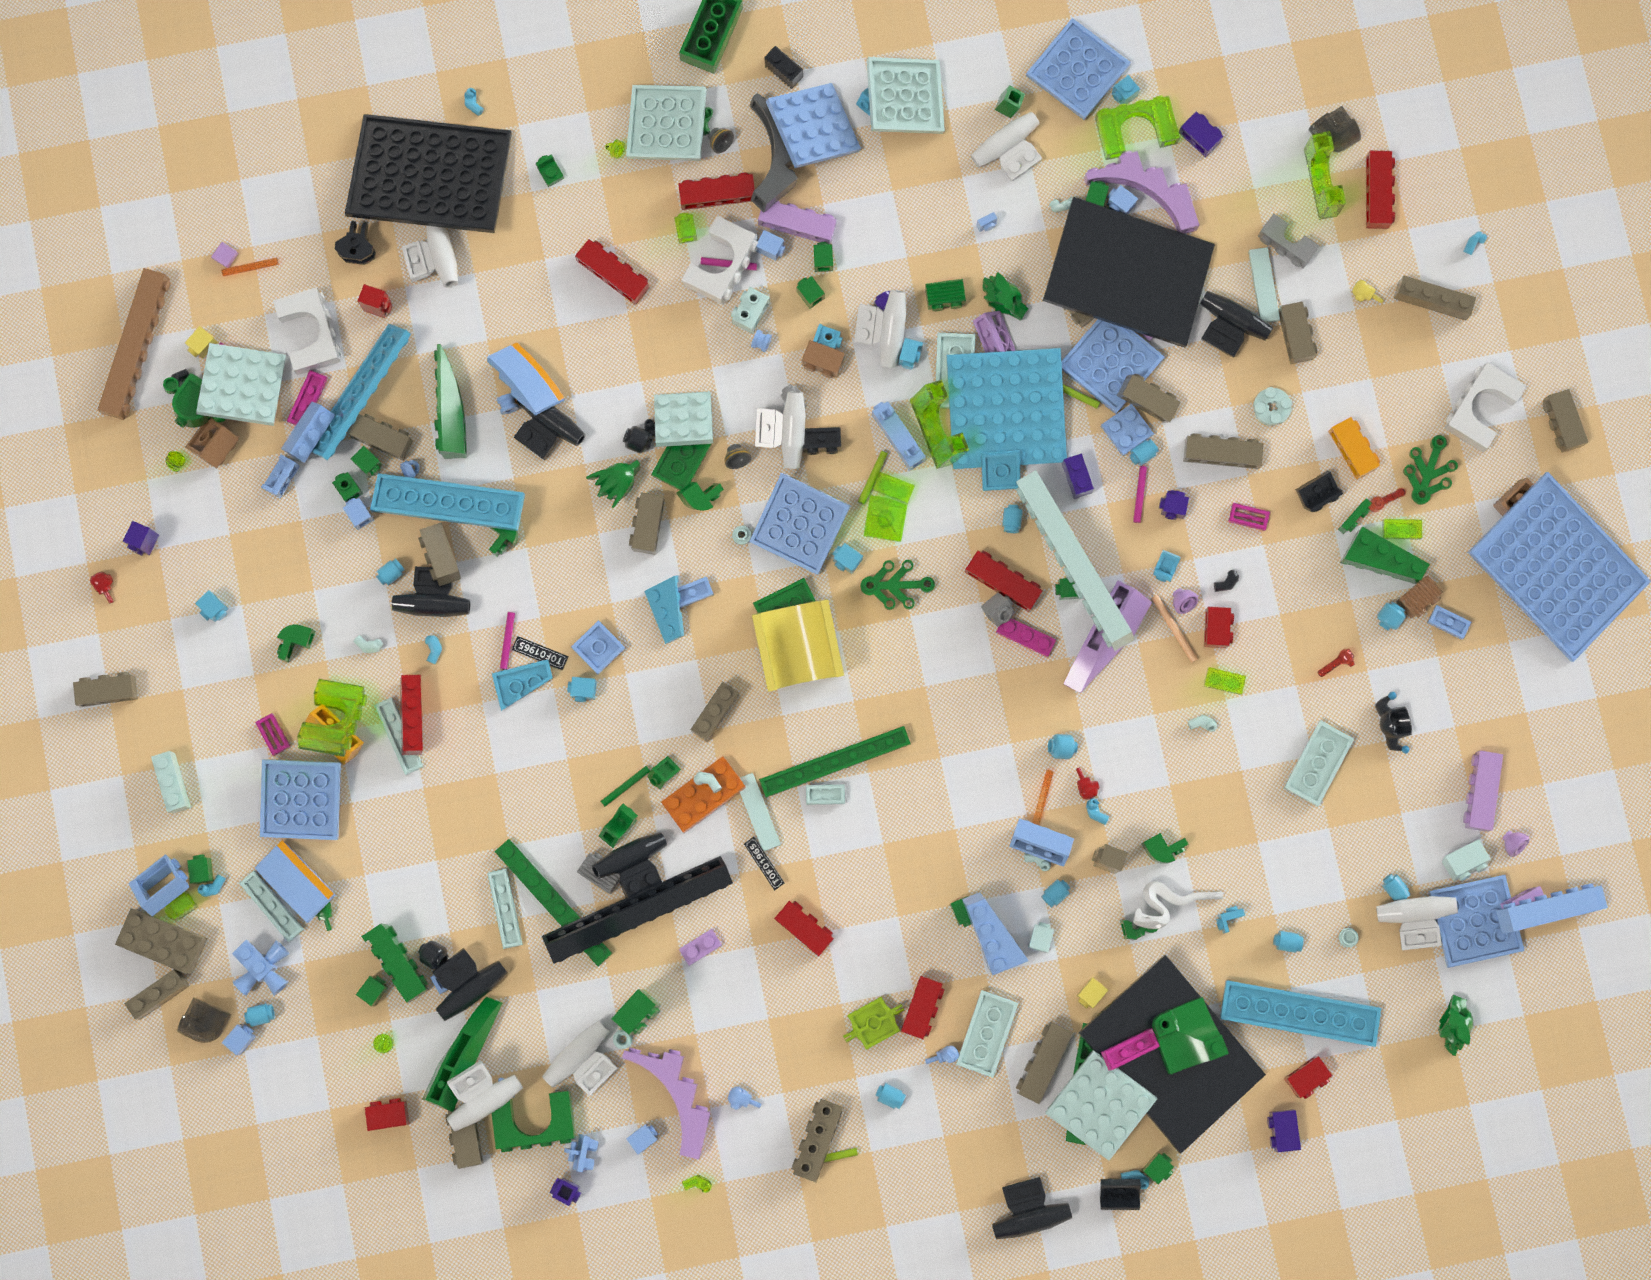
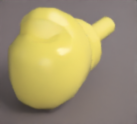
M1364 280L1357 281L1352 289V293L1357 301L1363 302L1365 299L1370 301L1373 298L1382 303L1384 300L1375 295L1376 289Z

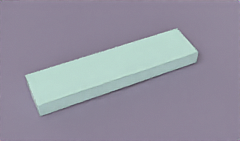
M1268 247L1251 249L1248 251L1259 317L1267 323L1277 322L1280 320Z
M391 697L374 705L405 775L423 768L419 755H402L401 715L393 698Z
M751 773L740 777L746 786L740 794L762 849L765 852L780 846V840L754 774Z
M507 869L489 872L487 874L503 949L523 945Z
M252 871L239 883L288 942L292 941L304 930L256 871Z

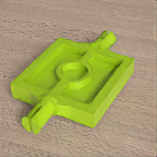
M881 996L847 1015L852 1023L853 1030L843 1035L844 1039L847 1038L845 1040L846 1043L857 1037L867 1050L900 1032L895 1016L905 1011L904 1008H901L902 1004L900 1003L890 1009Z

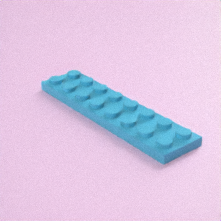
M387 325L330 411L335 416L311 453L326 460L334 455L336 447L345 438L350 426L355 423L357 415L365 408L367 400L376 391L377 385L386 376L391 364L398 358V353L402 347L408 343L411 333L397 326Z
M378 473L370 510L386 514L518 531L525 494L524 492Z
M1226 980L1220 1019L1376 1047L1381 1008Z

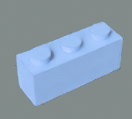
M311 402L281 449L293 458L305 463L335 414L322 405Z
M1019 818L1009 847L1064 867L1074 838Z

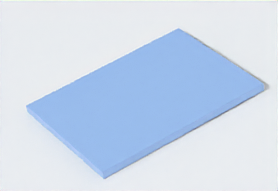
M1545 472L1467 552L1571 662H1574L1651 582L1549 472Z

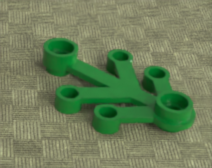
M1436 435L1430 441L1432 452L1427 467L1421 457L1422 451L1420 448L1414 447L1409 452L1410 458L1414 460L1422 476L1420 484L1415 476L1416 468L1413 465L1409 464L1403 469L1404 475L1408 477L1413 487L1411 497L1416 504H1426L1432 494L1440 490H1447L1452 485L1451 479L1445 477L1438 484L1428 487L1430 480L1447 472H1454L1458 468V463L1455 460H1450L1446 465L1434 470L1440 451L1447 445V440L1442 435ZM1437 439L1442 441V445L1437 444ZM1416 450L1418 456H1414L1412 452ZM1449 463L1454 465V469L1449 468ZM1411 468L1412 474L1407 473L1406 469ZM1443 481L1448 482V487L1443 485ZM1423 492L1424 498L1419 497L1418 493Z
M887 560L874 577L868 576L861 581L860 588L865 595H874L884 604L885 609L892 610L895 607V600L887 598L880 591L889 590L903 603L905 609L910 610L914 607V600L904 595L899 589H921L924 593H930L935 587V582L931 577H924L921 581H899L907 572L913 569V562L911 560L903 561L902 567L887 582H880L887 572L889 573L894 570V563L891 560ZM887 563L892 565V568L889 570L885 568ZM905 563H910V564H911V568H910V569H906V568L904 567V564H905ZM929 581L931 586L925 587L924 582ZM867 583H873L874 587L868 589L866 587ZM907 600H910L912 602V606L907 607L905 605V602ZM892 601L893 606L887 607L886 602Z

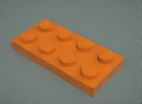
M724 756L702 771L715 776L722 787L720 791L713 793L708 784L696 785L694 778H692L661 801L683 833H686L746 788Z

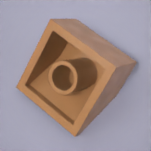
M210 418L206 424L199 427L185 448L217 469L218 466L223 464L230 450L235 448L239 437Z

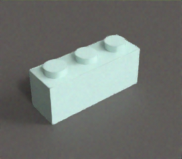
M167 751L152 756L151 759L166 811L174 814L191 808L176 754Z

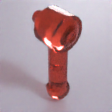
M1398 488L1382 498L1374 497L1370 500L1372 504L1369 506V509L1372 512H1379L1385 504L1399 497H1404L1406 490Z
M1349 648L1343 649L1339 652L1336 659L1318 671V675L1323 677L1341 664H1347L1350 667L1354 666V654Z

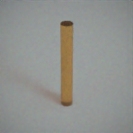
M276 257L221 269L224 277L279 265Z
M1047 769L1032 821L1036 825H1040L1054 771Z

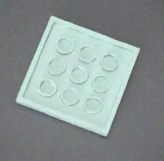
M867 58L871 131L943 134L945 132L939 60Z
M632 85L626 151L627 159L701 161L706 87Z
M209 343L197 405V415L274 426L286 355Z
M1093 1050L1048 1107L1045 1114L1104 1158L1110 1160L1155 1103L1157 1097L1118 1068L1109 1071L1104 1058Z

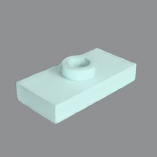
M845 784L806 785V805L845 804Z

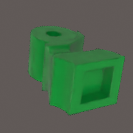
M1120 920L1124 939L1137 940L1144 936L1145 932L1154 933L1158 930L1147 929L1141 926L1134 929L1132 922L1129 920Z

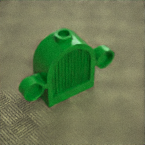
M192 373L189 374L180 387L177 379L174 377H168L163 381L165 392L175 394L172 399V406L176 417L175 423L182 428L185 426L190 428L203 426L211 418V416L197 415L196 411L202 379ZM212 417L216 422H224L226 420L224 418Z

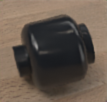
M632 426L631 429L627 428L623 442L627 449L642 453L645 449L648 450L650 448L652 439L649 438V431Z
M436 941L424 943L419 948V961L433 970L448 960L447 949Z

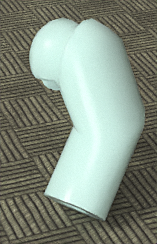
M1073 197L1061 203L1054 199L1049 203V206L1055 213L1068 210Z
M360 635L353 641L365 653H376L383 647L381 640L375 639L374 641L367 642Z
M1201 715L1187 721L1191 730L1202 727L1213 732L1217 729L1216 721L1206 715Z
M698 772L694 777L696 785L708 784L713 793H717L722 789L713 774Z
M1024 853L1025 862H1035L1042 871L1050 869L1051 862Z

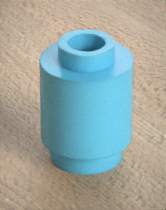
M1149 439L1130 450L1131 455L1129 457L1135 465L1142 466L1154 458L1159 450L1156 444Z
M1008 505V508H1004L1002 522L1004 532L1019 533L1023 510L1019 509L1020 506Z
M395 558L378 569L376 577L382 585L387 583L389 586L403 575L402 572L405 569Z
M1389 874L1382 880L1384 882L1382 887L1393 901L1407 899L1410 896L1409 888L1398 874L1394 876Z
M1057 879L1044 891L1041 897L1052 908L1054 905L1060 904L1070 894L1068 891L1070 887L1064 880L1059 881Z
M1279 931L1278 934L1274 935L1273 945L1276 946L1277 950L1296 953L1297 951L1301 952L1304 939L1298 933Z
M265 1003L247 1008L244 1017L246 1023H250L251 1027L270 1023L271 1020L275 1019V1013L272 1004L267 1005Z
M887 1083L884 1086L880 1085L875 1095L878 1097V1102L893 1109H900L906 1097L901 1090Z

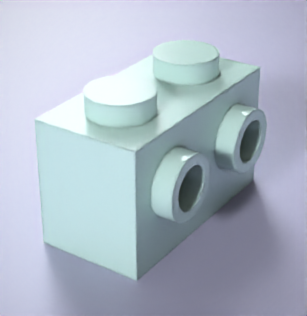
M749 287L748 291L744 290L740 297L741 303L739 307L733 309L731 317L732 324L753 334L770 303V297Z
M1478 839L1446 855L1442 863L1455 882L1459 879L1461 881L1468 879L1471 873L1475 871L1478 873L1488 868L1487 865L1491 858Z

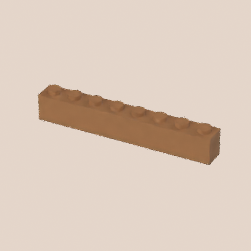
M143 268L97 409L103 415L124 420L125 416L129 414V403L131 398L135 396V385L142 374L141 366L147 359L148 345L153 341L152 332L154 327L158 325V314L165 303L164 295L170 288V279L164 273Z

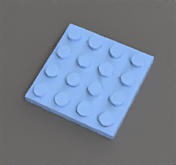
M1072 18L1029 69L1026 76L1085 120L1130 66L1131 62Z
M832 83L767 99L766 104L794 168L859 152L861 149Z
M1098 319L1061 363L1062 371L1113 413L1117 414L1127 402L1117 396L1125 378L1128 375L1138 374L1144 377L1145 381L1165 356L1134 331Z
M781 473L749 542L818 575L851 505L789 475Z
M263 759L260 837L338 840L341 762Z
M1506 875L1428 891L1429 896L1456 897L1458 913L1435 919L1440 928L1441 944L1447 968L1525 951L1519 930L1502 934L1496 910L1502 909L1500 904L1511 898Z

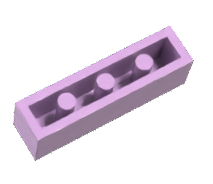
M777 201L766 212L760 211L758 225L812 241L831 244L836 228V219L829 214L820 215L812 209L802 210L794 204L788 203L785 205Z
M1480 750L1472 756L1471 766L1474 767L1473 774L1471 773L1469 776L1470 793L1468 792L1466 796L1468 810L1467 812L1465 811L1463 823H1466L1465 828L1485 832L1493 831L1503 754Z

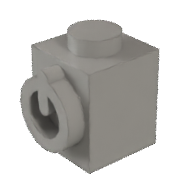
M996 593L981 606L987 618L997 627L1002 623L1008 622L1012 615L1015 614L1011 607L1013 605L1012 601L1007 596L1003 597L999 593Z

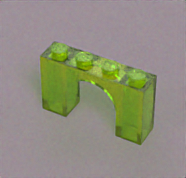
M1163 95L1154 97L1153 100L1148 101L1142 99L1131 105L1120 104L1114 109L1103 108L1096 113L1095 122L1105 160L1119 158L1126 151L1121 134V125L1132 117L1144 118L1153 125L1160 148L1178 144L1180 140L1169 96L1163 97Z
M1330 131L1312 134L1304 147L1319 220L1337 217L1346 204L1343 186H1333L1331 181L1329 159L1334 150Z
M942 380L925 384L910 399L936 469L953 465V463L969 451L963 432L947 437L941 426L939 409L941 404L948 398Z
M319 679L314 690V705L320 706L323 704L327 708L339 710L345 714V717L333 725L303 722L297 736L298 749L345 757L347 749L350 750L352 745L351 737L357 731V720H361L362 706H366L367 703L364 686Z

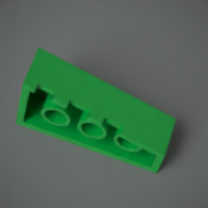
M1363 526L1357 531L1340 563L1345 565L1348 564L1359 569L1373 571L1377 574L1388 575L1413 584L1421 581L1430 565Z
M381 923L361 937L365 942L370 941L372 953L379 960L383 961L381 963L382 968L389 976L392 975L393 984L406 1003H410L429 990L427 987L429 983L423 974L419 975L416 970L419 967L413 958L409 959L407 956L408 949L403 942L399 943L396 936L398 934L394 927Z

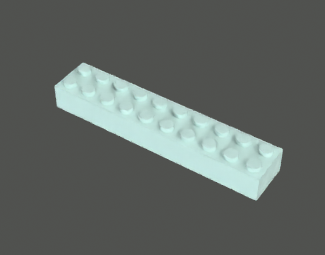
M1035 470L1016 481L1018 485L1016 491L1023 504L1027 502L1025 505L1032 520L1037 519L1035 523L1041 535L1046 534L1044 536L1051 552L1055 550L1053 554L1060 567H1065L1063 571L1068 581L1075 583L1072 586L1079 599H1084L1082 603L1089 616L1093 614L1091 618L1097 630L1104 632L1101 635L1107 647L1110 648L1112 646L1114 651L1134 641L1135 639L1130 627L1037 471Z

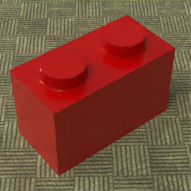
M366 284L363 285L357 302L364 312L385 318L386 314H389L392 309L389 296L381 289Z
M1208 606L1205 609L1204 647L1227 649L1233 643V632H1230V626L1234 623V613H1231V608Z
M1314 1056L1287 1075L1284 1080L1297 1098L1303 1097L1306 1099L1314 1094L1313 1089L1318 1086L1322 1088L1330 1082L1329 1078L1333 1075L1321 1058Z
M401 1098L389 1099V1104H382L381 1101L370 1102L369 1107H364L367 1131L410 1124L407 1101L401 1102Z

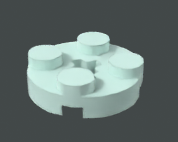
M1268 387L1262 390L1253 402L1255 417L1259 422L1267 426L1282 424L1291 413V399L1283 390ZM1275 403L1277 410L1273 409L1272 411H1270V406L1267 404Z

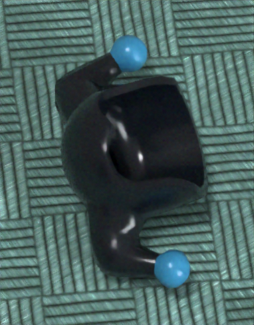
M1390 692L1388 696L1380 699L1375 704V708L1381 717L1380 729L1385 735L1389 750L1402 751L1404 754H1407L1410 750L1409 747L1399 745L1398 740L1399 738L1412 735L1411 719L1405 706L1391 709L1387 705L1390 700H1394L1397 697L1395 692Z

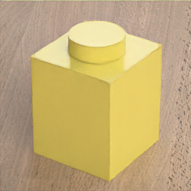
M200 326L185 342L189 347L187 351L195 358L199 355L202 359L207 356L209 343H218L214 337Z
M1092 977L1076 996L1080 998L1078 1002L1086 1009L1088 1007L1094 1008L1108 989Z

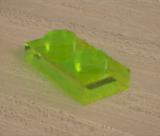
M879 472L873 491L908 504L915 485Z
M1382 520L1384 539H1422V520Z
M1208 667L1204 687L1242 695L1246 676Z

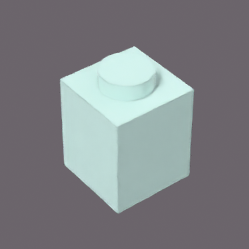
M1039 922V925L1035 924L1028 948L1048 953L1054 930L1050 929L1051 925Z

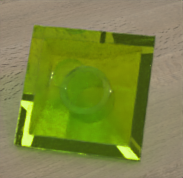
M870 495L864 536L901 542L907 505L890 498Z

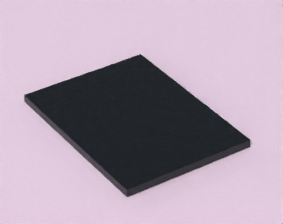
M364 114L345 216L495 233L512 136L511 130Z
M1073 197L1042 301L1186 348L1215 244Z
M1163 955L1078 1033L1092 1050L1102 1056V1051L1152 1028L1153 1020L1158 1014L1201 996L1166 955ZM1206 1002L1207 1009L1216 1028L1224 1039L1229 1054L1173 1074H1168L1160 1050L1156 1048L1118 1067L1119 1070L1157 1097V1100L1146 1114L1180 1154L1266 1075ZM1163 1021V1022H1162V1027H1163V1028H1165V1026H1166V1024H1167L1166 1021Z

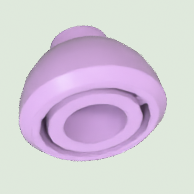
M1179 588L1173 593V606L1178 614L1190 612L1198 602V595L1191 590Z
M1508 831L1502 838L1505 841V850L1510 857L1520 854L1529 843V836L1520 832L1512 833Z

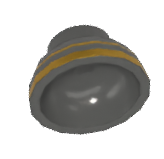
M726 128L712 129L708 135L710 147L717 154L723 153L733 142V132Z
M733 444L727 448L724 460L725 465L729 469L742 468L751 461V455L741 445Z

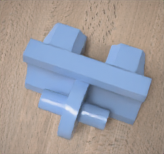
M579 1134L578 1143L572 1141L570 1148H564V1152L569 1153L568 1161L574 1162L573 1170L577 1172L593 1170L594 1159L586 1158L587 1150L596 1152L598 1141L591 1139L587 1135Z

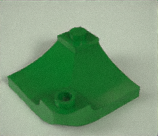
M1203 997L1164 1011L1153 1020L1152 1029L1160 1045L1158 1048L1168 1074H1173L1229 1054L1224 1039L1216 1028ZM1163 1021L1167 1022L1165 1028L1162 1027Z

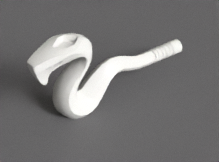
M1157 881L1150 882L1143 889L1144 900L1161 916L1145 915L1138 908L1133 922L1147 929H1159L1168 924L1170 920L1169 912L1157 899V895L1172 904L1186 905L1194 900L1223 899V892H1196L1186 896H1178L1165 884Z

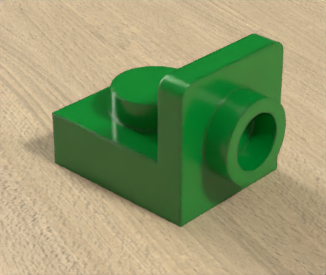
M552 154L549 156L544 155L538 159V162H536L537 169L548 187L564 179Z
M667 756L651 769L647 777L653 786L661 790L681 769Z

